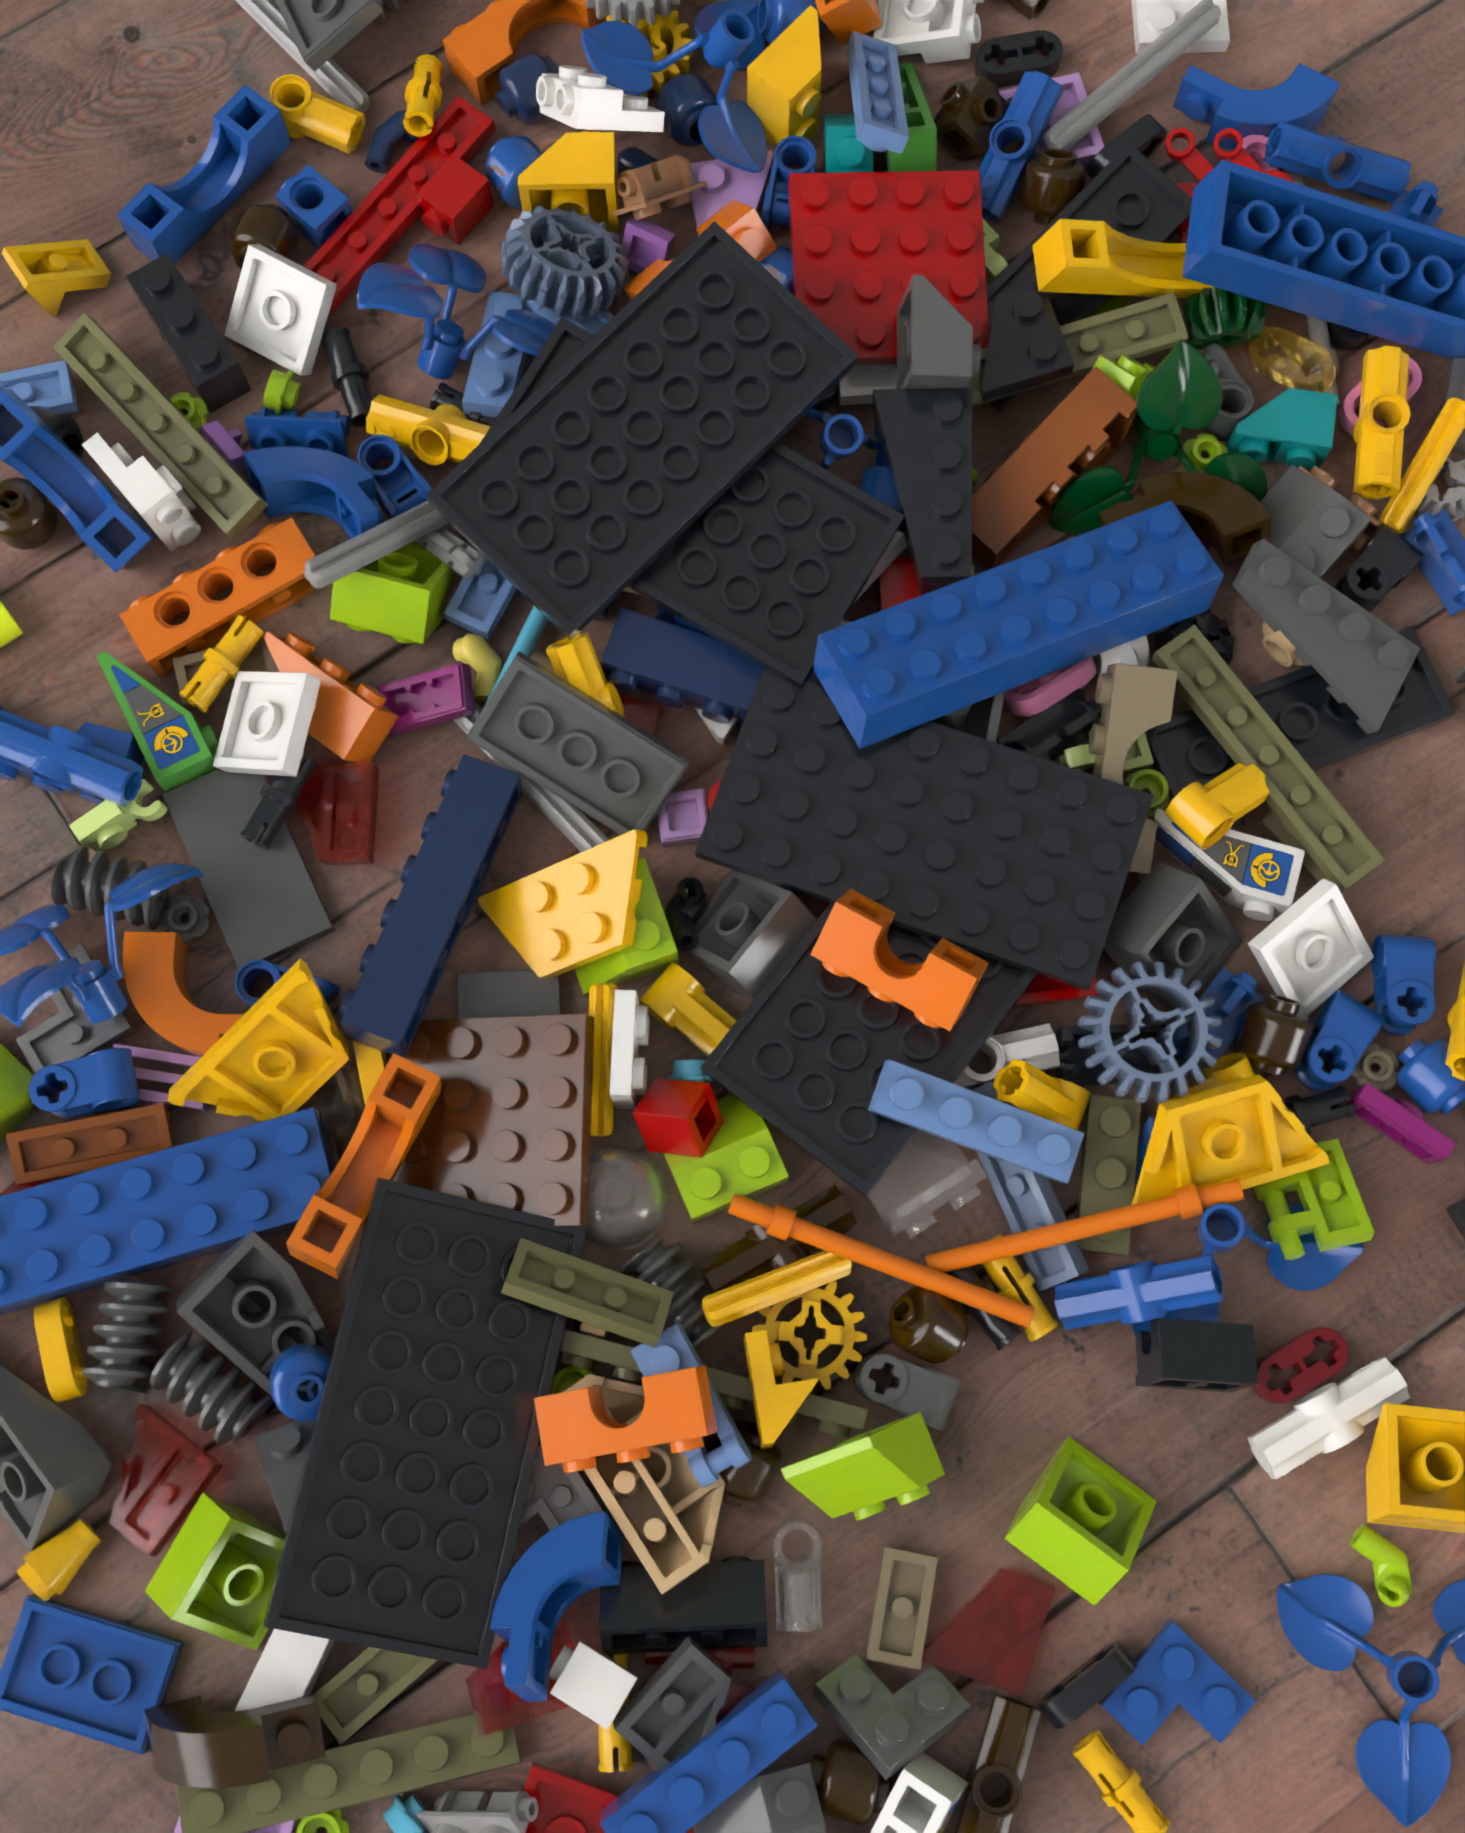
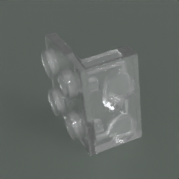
M919 1130L868 1198L893 1238L905 1230L909 1237L913 1238L937 1223L932 1213L949 1202L956 1211L981 1195L982 1193L976 1185L980 1184L988 1176L977 1159L970 1163L968 1162L958 1144Z

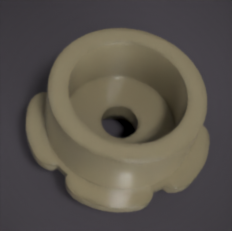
M1371 1043L1362 1054L1350 1077L1358 1087L1369 1083L1378 1090L1387 1091L1397 1083L1396 1076L1398 1072H1396V1068L1399 1067V1060L1391 1049L1380 1048L1379 1044ZM1372 1063L1379 1066L1378 1072L1375 1073L1371 1070L1370 1066Z

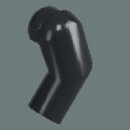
M692 877L684 878L677 884V893L671 898L665 910V916L676 948L682 951L692 950L699 942L695 923L705 908L707 900L702 882Z

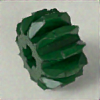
M1203 288L1201 293H1195L1188 297L1187 303L1183 305L1184 316L1182 317L1189 337L1187 342L1198 350L1205 349L1213 343H1217L1226 350L1233 346H1243L1246 341H1253L1258 338L1265 329L1264 318H1266L1264 302L1220 288Z

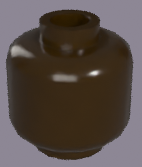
M1044 149L1040 151L1038 157L1032 158L1026 164L1021 203L1026 210L1034 214V221L1048 225L1084 189L1086 171L1084 166L1077 162V155L1061 149Z
M273 204L250 205L241 212L230 236L229 248L237 266L242 270L248 244H260L290 260L297 246L299 234L286 211L279 206Z
M15 477L1 481L0 539L10 547L21 550L35 549L45 544L54 534L58 523L57 512L52 502L28 479Z
M1270 995L1268 1002H1256L1248 1006L1237 1040V1046L1241 1053L1247 1055L1252 1068L1271 1074L1285 1075L1287 1069L1296 1068L1302 1064L1313 1031V1023L1307 1015L1299 1012L1301 1003L1284 996Z
M919 1286L912 1287L894 1302L890 1311L889 1329L891 1339L896 1347L931 1364L943 1363L960 1352L968 1338L969 1330L966 1310L960 1302L942 1296L937 1292Z
M747 1420L738 1421L736 1426L750 1451L752 1461L738 1469L732 1465L719 1473L726 1484L722 1501L737 1507L742 1506L744 1501L758 1502L767 1496L783 1459L781 1450L776 1445V1442L771 1448L761 1449L757 1424ZM718 1434L710 1452L722 1445Z
M835 1739L828 1745L825 1756L814 1753L810 1767L823 1815L858 1825L868 1823L873 1813L880 1815L886 1802L890 1778L885 1780L855 1743Z

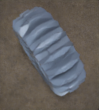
M537 205L533 212L522 210L520 217L513 219L511 225L507 228L500 251L502 254V275L510 279L509 288L521 291L523 301H535L538 304V310L545 307L553 309L556 316L563 311L577 319L579 314L583 312L588 317L593 318L598 310L607 312L610 305L616 303L618 297L621 296L629 273V261L626 258L627 248L619 244V235L607 232V223H596L591 219V213L583 216L576 213L573 207L569 211H565L559 207L554 210H547Z
M1139 961L1131 965L1130 976L1119 967L1111 973L1113 984L1101 979L1095 985V989L1101 998L1088 996L1084 1000L1083 1005L1096 1016L1086 1015L1078 1019V1026L1082 1029L1093 1031V1035L1082 1037L1078 1040L1080 1048L1084 1049L1095 1048L1096 1054L1085 1060L1087 1068H1093L1102 1063L1106 1068V1071L1100 1074L1097 1079L1101 1085H1105L1115 1077L1119 1080L1115 1088L1116 1096H1125L1131 1086H1135V1101L1142 1104L1147 1101L1152 1089L1155 1100L1160 1104L1169 1100V1087L1180 1098L1189 1093L1187 1081L1198 1086L1206 1080L1199 1066L1210 1069L1216 1065L1217 1059L1205 1049H1217L1222 1046L1223 1041L1222 1038L1216 1035L1208 1034V1030L1220 1026L1222 1019L1219 1016L1206 1017L1204 1011L1210 1008L1215 1001L1211 996L1205 997L1200 1002L1195 997L1194 993L1200 990L1202 986L1201 981L1194 980L1186 987L1183 986L1181 982L1184 978V970L1181 968H1176L1168 978H1165L1164 963L1158 961L1152 965L1148 976L1145 966ZM1138 992L1160 995L1172 1002L1177 1009L1169 1012L1159 1011L1150 1004L1147 998L1141 999ZM1121 998L1127 1008L1123 1012L1128 1023L1127 1031L1123 1037L1112 1042L1110 1035L1111 1014ZM1165 1022L1170 1023L1160 1030V1035L1154 1039L1148 1038L1144 1040L1142 1038L1134 1043L1129 1042L1140 1034L1139 1030L1145 1026L1151 1027L1155 1025L1157 1027ZM1186 1023L1189 1034L1188 1048L1183 1060L1178 1065L1173 1057L1177 1051L1174 1048L1172 1038L1175 1029ZM1132 1052L1140 1053L1146 1056L1152 1066L1158 1065L1162 1074H1152L1137 1070L1126 1063L1120 1056Z

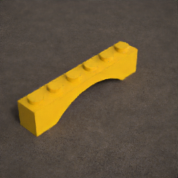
M1059 219L1032 245L1038 292L1159 297L1175 292L1176 298H1188L1192 294L1201 293L1203 288H1213V286L1182 277L1187 243H1162L1130 237L1114 230L1104 221Z

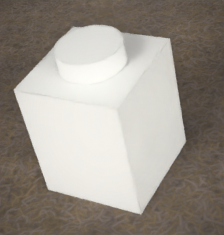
M581 1640L575 1650L565 1645L549 1671V1677L556 1681L550 1694L607 1730L637 1680V1675Z

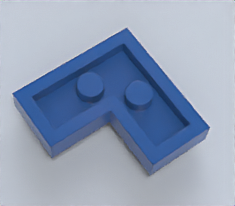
M1168 1620L1134 1659L1137 1663L1136 1670L1098 1703L1140 1744L1144 1745L1178 1704L1215 1740L1222 1743L1255 1704L1256 1700L1173 1621Z

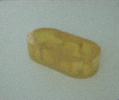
M1276 326L1265 327L1260 336L1249 343V355L1255 370L1261 375L1288 388L1324 392L1332 385L1335 379V366L1329 351L1284 328ZM1279 344L1284 357L1275 353H1271L1267 358L1264 357L1263 350L1265 348L1273 350ZM1319 363L1322 372L1320 374L1311 372L1305 378L1302 367L1299 364L1312 369Z

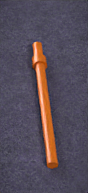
M1239 1179L1196 1188L1195 1184L1173 1189V1195L925 1255L927 1267L945 1273L1179 1215L1181 1220L1202 1216L1203 1209H1207L1212 1205L1244 1200L1243 1190Z
M736 1193L731 1200L727 1213L765 1227V1234L784 1241L788 1237L794 1238L1027 1328L1031 1323L1034 1307L796 1217V1210L776 1203L773 1208Z

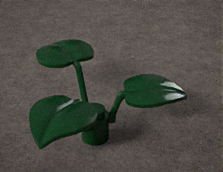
M1180 339L1166 358L1142 382L1136 397L1139 416L1134 425L1139 443L1132 447L1133 458L1128 478L1123 482L1118 469L1110 465L1097 466L1081 473L1064 489L1051 510L1049 523L1054 529L1076 537L1100 528V511L1106 510L1120 501L1134 499L1127 491L1131 490L1136 484L1143 456L1151 460L1164 461L1174 455L1187 472L1201 473L1186 455L1182 445L1179 444V433L1182 430V426L1189 429H1201L1213 421L1221 408L1222 388L1212 365L1195 347ZM1235 451L1218 455L1207 464L1204 470L1205 474L1218 476L1241 486L1258 499L1259 502L1268 493L1267 478L1262 466L1255 458L1246 453Z

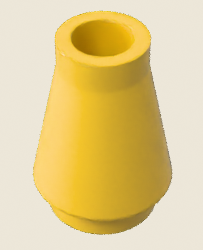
M79 1518L70 1527L23 1556L26 1562L16 1572L39 1598L47 1602L55 1593L60 1596L62 1595L85 1560L102 1539L82 1518Z

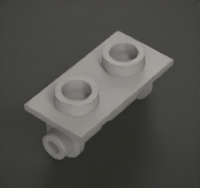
M448 1790L443 1796H439L436 1799L434 1811H419L417 1817L429 1833H526L528 1823L534 1821L537 1817L538 1802L534 1797H530L526 1791L493 1792L485 1810L489 1797L484 1791Z

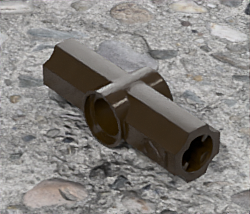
M836 1185L793 1209L797 1211L796 1217L841 1234L848 1232L858 1224L851 1208ZM755 1225L745 1232L746 1237L707 1257L706 1260L699 1263V1266L715 1293L811 1256L810 1252L817 1247L788 1237L786 1241L765 1234V1227Z
M993 1694L975 1762L971 1764L967 1772L966 1781L969 1784L955 1833H1008L1013 1812L1018 1808L1022 1800L1023 1788L1021 1783L1040 1718V1709L1007 1696ZM998 1772L1006 1775L1008 1780L1007 1789L1000 1798L992 1800L981 1796V1783L988 1774Z

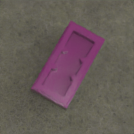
M463 662L377 686L378 691L387 698L384 706L399 716L388 733L389 736L475 714L471 667Z
M1369 1083L1353 1089L1349 1094L1351 1100L1345 1101L1346 1105L1353 1104L1354 1115L1426 1164L1447 1159L1457 1144L1423 1121V1113L1414 1105L1402 1099H1395L1394 1101Z

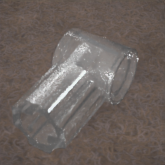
M788 1516L777 1523L771 1540L774 1566L775 1629L789 1632H810L823 1629L821 1538L818 1530L810 1520L803 1516ZM795 1529L804 1530L812 1539L808 1552L799 1557L789 1556L781 1548L782 1539L785 1534Z

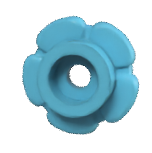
M672 1060V1075L667 1076V1079L705 1083L713 1081L700 1070L705 1060Z
M414 1794L407 1800L400 1795L393 1798L394 1804L383 1813L394 1833H429L417 1817L419 1811H428L422 1802Z

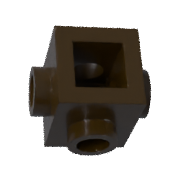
M981 75L963 82L957 81L947 88L940 99L942 107L934 119L937 128V139L959 161L986 153L990 147L989 137L991 130L996 123L1003 119L1010 104L999 94L997 86L991 81L984 79Z

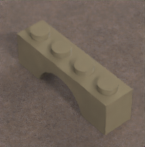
M1115 663L1107 666V674L1100 673L1096 686L1095 701L1096 704H1102L1100 724H1093L1089 739V754L1096 755L1094 776L1124 785V762L1133 743L1147 730L1171 722L1178 670ZM1146 818L1129 869L1130 872L1147 874L1151 872L1157 823L1149 818Z

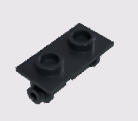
M1078 688L1051 707L1031 716L996 740L1001 745L1053 762L1064 754L1063 751L1065 749L1075 747L1089 738L1088 733L1092 729L1093 724H1099L1098 719L1101 718L1102 708L1099 704H1096L1094 699L1087 703Z

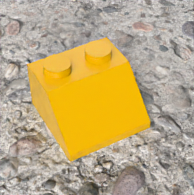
M811 5L747 66V104L758 116L765 133V139L775 147H777V144L782 139L789 136H801L811 141L819 128L818 116L819 102L821 100L822 70L818 10Z
M584 130L582 132L565 133L518 176V189L522 210L533 212L537 205L547 210H554L559 207L561 210L569 211L573 207L575 212L585 216L591 213L593 221L596 223H607V232L616 233L620 236V215L613 216L612 213L620 209L619 194L616 191V181L619 177L614 132Z
M1392 1403L1382 1405L1366 1465L1367 1523L1465 1533V1411Z

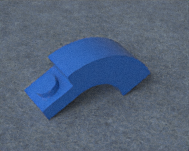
M1298 63L1292 75L1283 83L1265 90H1246L1233 86L1190 65L1181 81L1173 107L1184 112L1186 116L1193 120H1200L1210 125L1211 127L1205 141L1214 145L1216 135L1226 128L1237 130L1241 134L1242 139L1252 134L1269 137L1271 130L1278 125L1280 120L1313 130L1328 112L1340 83ZM1227 138L1219 143V147L1234 150L1237 144L1233 139Z
M299 446L268 447L243 453L247 482L269 504L263 510L268 519L296 512L319 514L337 522L351 539L384 522L383 512L376 500L374 476L352 459L327 450Z
M606 1512L591 1513L577 1517L559 1525L542 1536L515 1564L498 1595L490 1629L509 1643V1647L504 1650L501 1660V1671L505 1681L504 1686L525 1702L547 1701L553 1638L556 1627L566 1609L577 1598L590 1590L603 1586L620 1585L624 1533Z

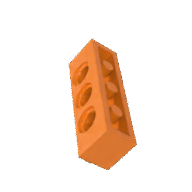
M290 517L283 522H274L265 526L257 537L241 546H232L224 549L216 556L214 561L197 571L190 570L180 574L174 579L172 585L158 593L139 597L132 602L129 609L120 613L119 616L146 662L161 679L175 671L173 658L200 652L208 648H215L238 615L245 617L246 623L250 620L256 625L317 590L305 578L303 573L306 561L316 556L293 518ZM264 565H276L270 574L256 576L258 570ZM233 588L232 593L226 599L221 601L214 600L215 595L220 590ZM182 612H190L185 622L179 625H171L176 615Z

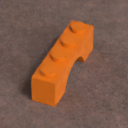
M495 0L484 12L468 23L457 26L451 31L449 36L442 40L448 69L482 106L493 99L495 93L501 90L498 78L499 71L514 61L515 52L519 44L530 32L552 23H567L583 29L592 28L604 22L606 17L600 20L596 18V9H588L586 0Z
M393 1053L367 1099L362 1117L343 1156L326 1183L312 1196L286 1242L291 1256L339 1279L362 1237L376 1179L378 1177L391 1181L394 1179L441 1093V1076Z

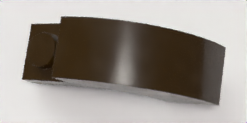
M1168 472L1139 479L1140 497L1120 501L1110 508L1099 512L1100 525L1102 527L1172 500L1196 536L1210 544L1217 551L1223 564L1247 556L1252 545L1262 539L1271 543V517L1258 499L1241 486L1229 480L1205 473Z
M316 1694L243 1711L230 1712L209 1709L201 1703V1696L144 1709L153 1767L161 1778L176 1785L193 1788H228L269 1781L270 1770L326 1756Z

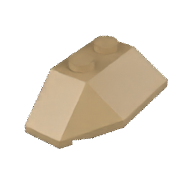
M588 1374L563 1391L600 1385L603 1403L608 1414L617 1422L631 1425L639 1418L645 1402L643 1386L606 1379L592 1374ZM670 1443L649 1446L651 1457L630 1462L617 1463L616 1453L596 1456L597 1467L584 1471L662 1595L709 1563L726 1485L720 1475L719 1480L703 1488L695 1479L684 1451L671 1453Z

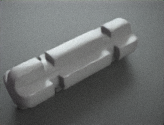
M440 527L415 540L417 544L464 578H469L473 574L478 576L483 571L480 567L484 560L482 554L444 527Z

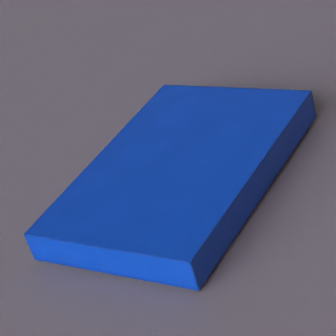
M34 1594L27 1595L0 1670V1710L143 1755L148 1752L150 1747L144 1709L164 1705L185 1641L49 1599L45 1602Z

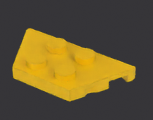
M631 830L478 898L479 905L539 978H554L630 947L634 944L637 921L634 912L635 906L640 899L642 879H635L639 847H647L648 838L646 831Z
M299 959L169 1089L167 1101L173 1105L183 1107L185 1099L217 1105L216 1113L235 1117L247 1115L253 1117L256 1121L263 1122L296 1112L349 1060L350 1048L307 963Z
M1258 1074L1160 1103L1132 1204L1173 1195V1189L1195 1184L1196 1188L1239 1179L1242 1190L1330 1164L1329 1157L1304 1130V1125L1296 1115L1284 1105L1282 1098L1271 1084Z

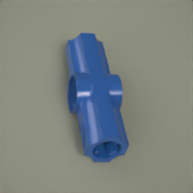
M1025 71L1003 119L996 123L991 130L989 137L990 147L979 168L982 218L991 222L1002 221L1025 173L1026 164L1037 156L1036 147L1063 93L1062 85L1046 74L1038 71ZM1020 140L1024 142L1022 148L1016 153L1006 154L1002 152L1005 145L1010 141Z
M1281 120L1271 130L1265 145L1264 161L1269 165L1324 181L1335 189H1350L1394 203L1398 196L1403 195L1410 179L1409 170L1411 163L1407 160L1351 143L1340 135H1325ZM1345 152L1343 164L1337 170L1330 172L1329 167L1333 158Z
M2 709L0 710L1 759L30 769V772L38 778L68 791H74L77 788L122 807H126L137 796L142 785L141 778L144 770L138 763L97 748L92 741L66 728L53 725L49 729Z
M1213 1254L1156 1264V1261H1146L1111 1269L1109 1274L1068 1280L1055 1285L1054 1301L1058 1318L1063 1323L1065 1330L1121 1320V1324H1131L1166 1316L1168 1311L1194 1308L1224 1300L1223 1280L1219 1265Z

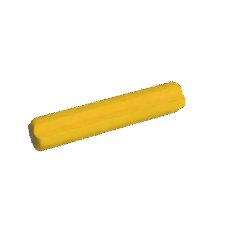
M1455 397L1447 400L1402 477L1398 494L1390 498L1379 517L1380 526L1384 527L1388 524L1399 534L1404 532L1465 428V401Z
M595 983L589 989V1015L593 1017L590 1135L608 1136L614 1129V1104L610 1097L615 989H619L617 985L612 983Z
M825 1250L705 1296L702 1299L704 1316L710 1326L718 1327L848 1276L853 1266L852 1261Z

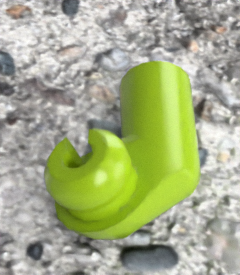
M1366 1524L1360 1525L1352 1535L1349 1546L1372 1562L1375 1588L1380 1600L1389 1607L1403 1606L1408 1601L1412 1592L1410 1568L1406 1554Z

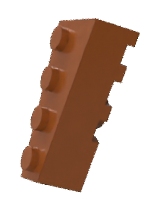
M1095 366L1037 429L1025 438L1019 448L1006 461L1000 462L985 479V484L974 495L972 494V557L986 570L995 568L1004 562L1050 517L1051 510L1058 497L1076 477L1091 468L1104 466L1122 448L1137 411L1136 401L1098 367Z

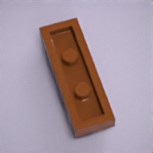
M167 1101L6 1133L16 1185L90 1171L176 1146Z

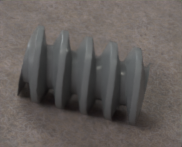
M81 845L77 847L72 857L64 858L58 864L51 882V898L53 903L57 905L69 904L71 908L78 911L88 908V911L94 915H104V905L111 900L109 892L127 878L146 869V863L140 860L135 862L129 873L127 872V858L119 855L115 858L111 867H108V853L102 850L98 851L92 861L89 862V848ZM168 888L133 907L117 911L115 920L120 921L126 918L127 922L132 925L140 926L145 923L147 928L151 930L157 929L160 925L161 914L167 908Z
M664 1238L627 1261L618 1269V1272L627 1276L638 1274L636 1279L674 1292L664 1328L681 1323L695 1348L722 1329L725 1324L718 1327L709 1325L703 1313L702 1299H699L697 1296L706 1281L704 1278L687 1281L685 1277L694 1263L692 1260L675 1264L673 1259L682 1246L680 1243L663 1246L661 1242Z
M127 1278L106 1282L103 1289L117 1297V1299L113 1302L99 1304L98 1310L111 1318V1322L94 1325L92 1330L104 1338L106 1342L105 1344L89 1346L87 1350L88 1354L101 1362L98 1366L83 1368L82 1375L95 1382V1385L148 1394V1391L136 1384L135 1380L151 1377L153 1369L140 1362V1359L158 1354L159 1348L145 1339L146 1336L163 1333L164 1327L151 1320V1315L167 1313L169 1306L158 1300L156 1294L171 1292L174 1288Z
M191 1330L177 1340L158 1361L151 1374L150 1386L156 1390L168 1386L165 1394L166 1400L173 1404L184 1400L181 1409L186 1417H193L201 1413L198 1427L202 1431H208L217 1426L214 1434V1441L217 1444L223 1445L233 1439V1443H236L261 1419L273 1398L271 1395H267L254 1402L251 1398L257 1383L251 1381L240 1389L235 1385L242 1370L236 1367L222 1375L220 1369L226 1356L221 1353L207 1362L204 1356L210 1343L204 1340L193 1348L188 1346L193 1334Z

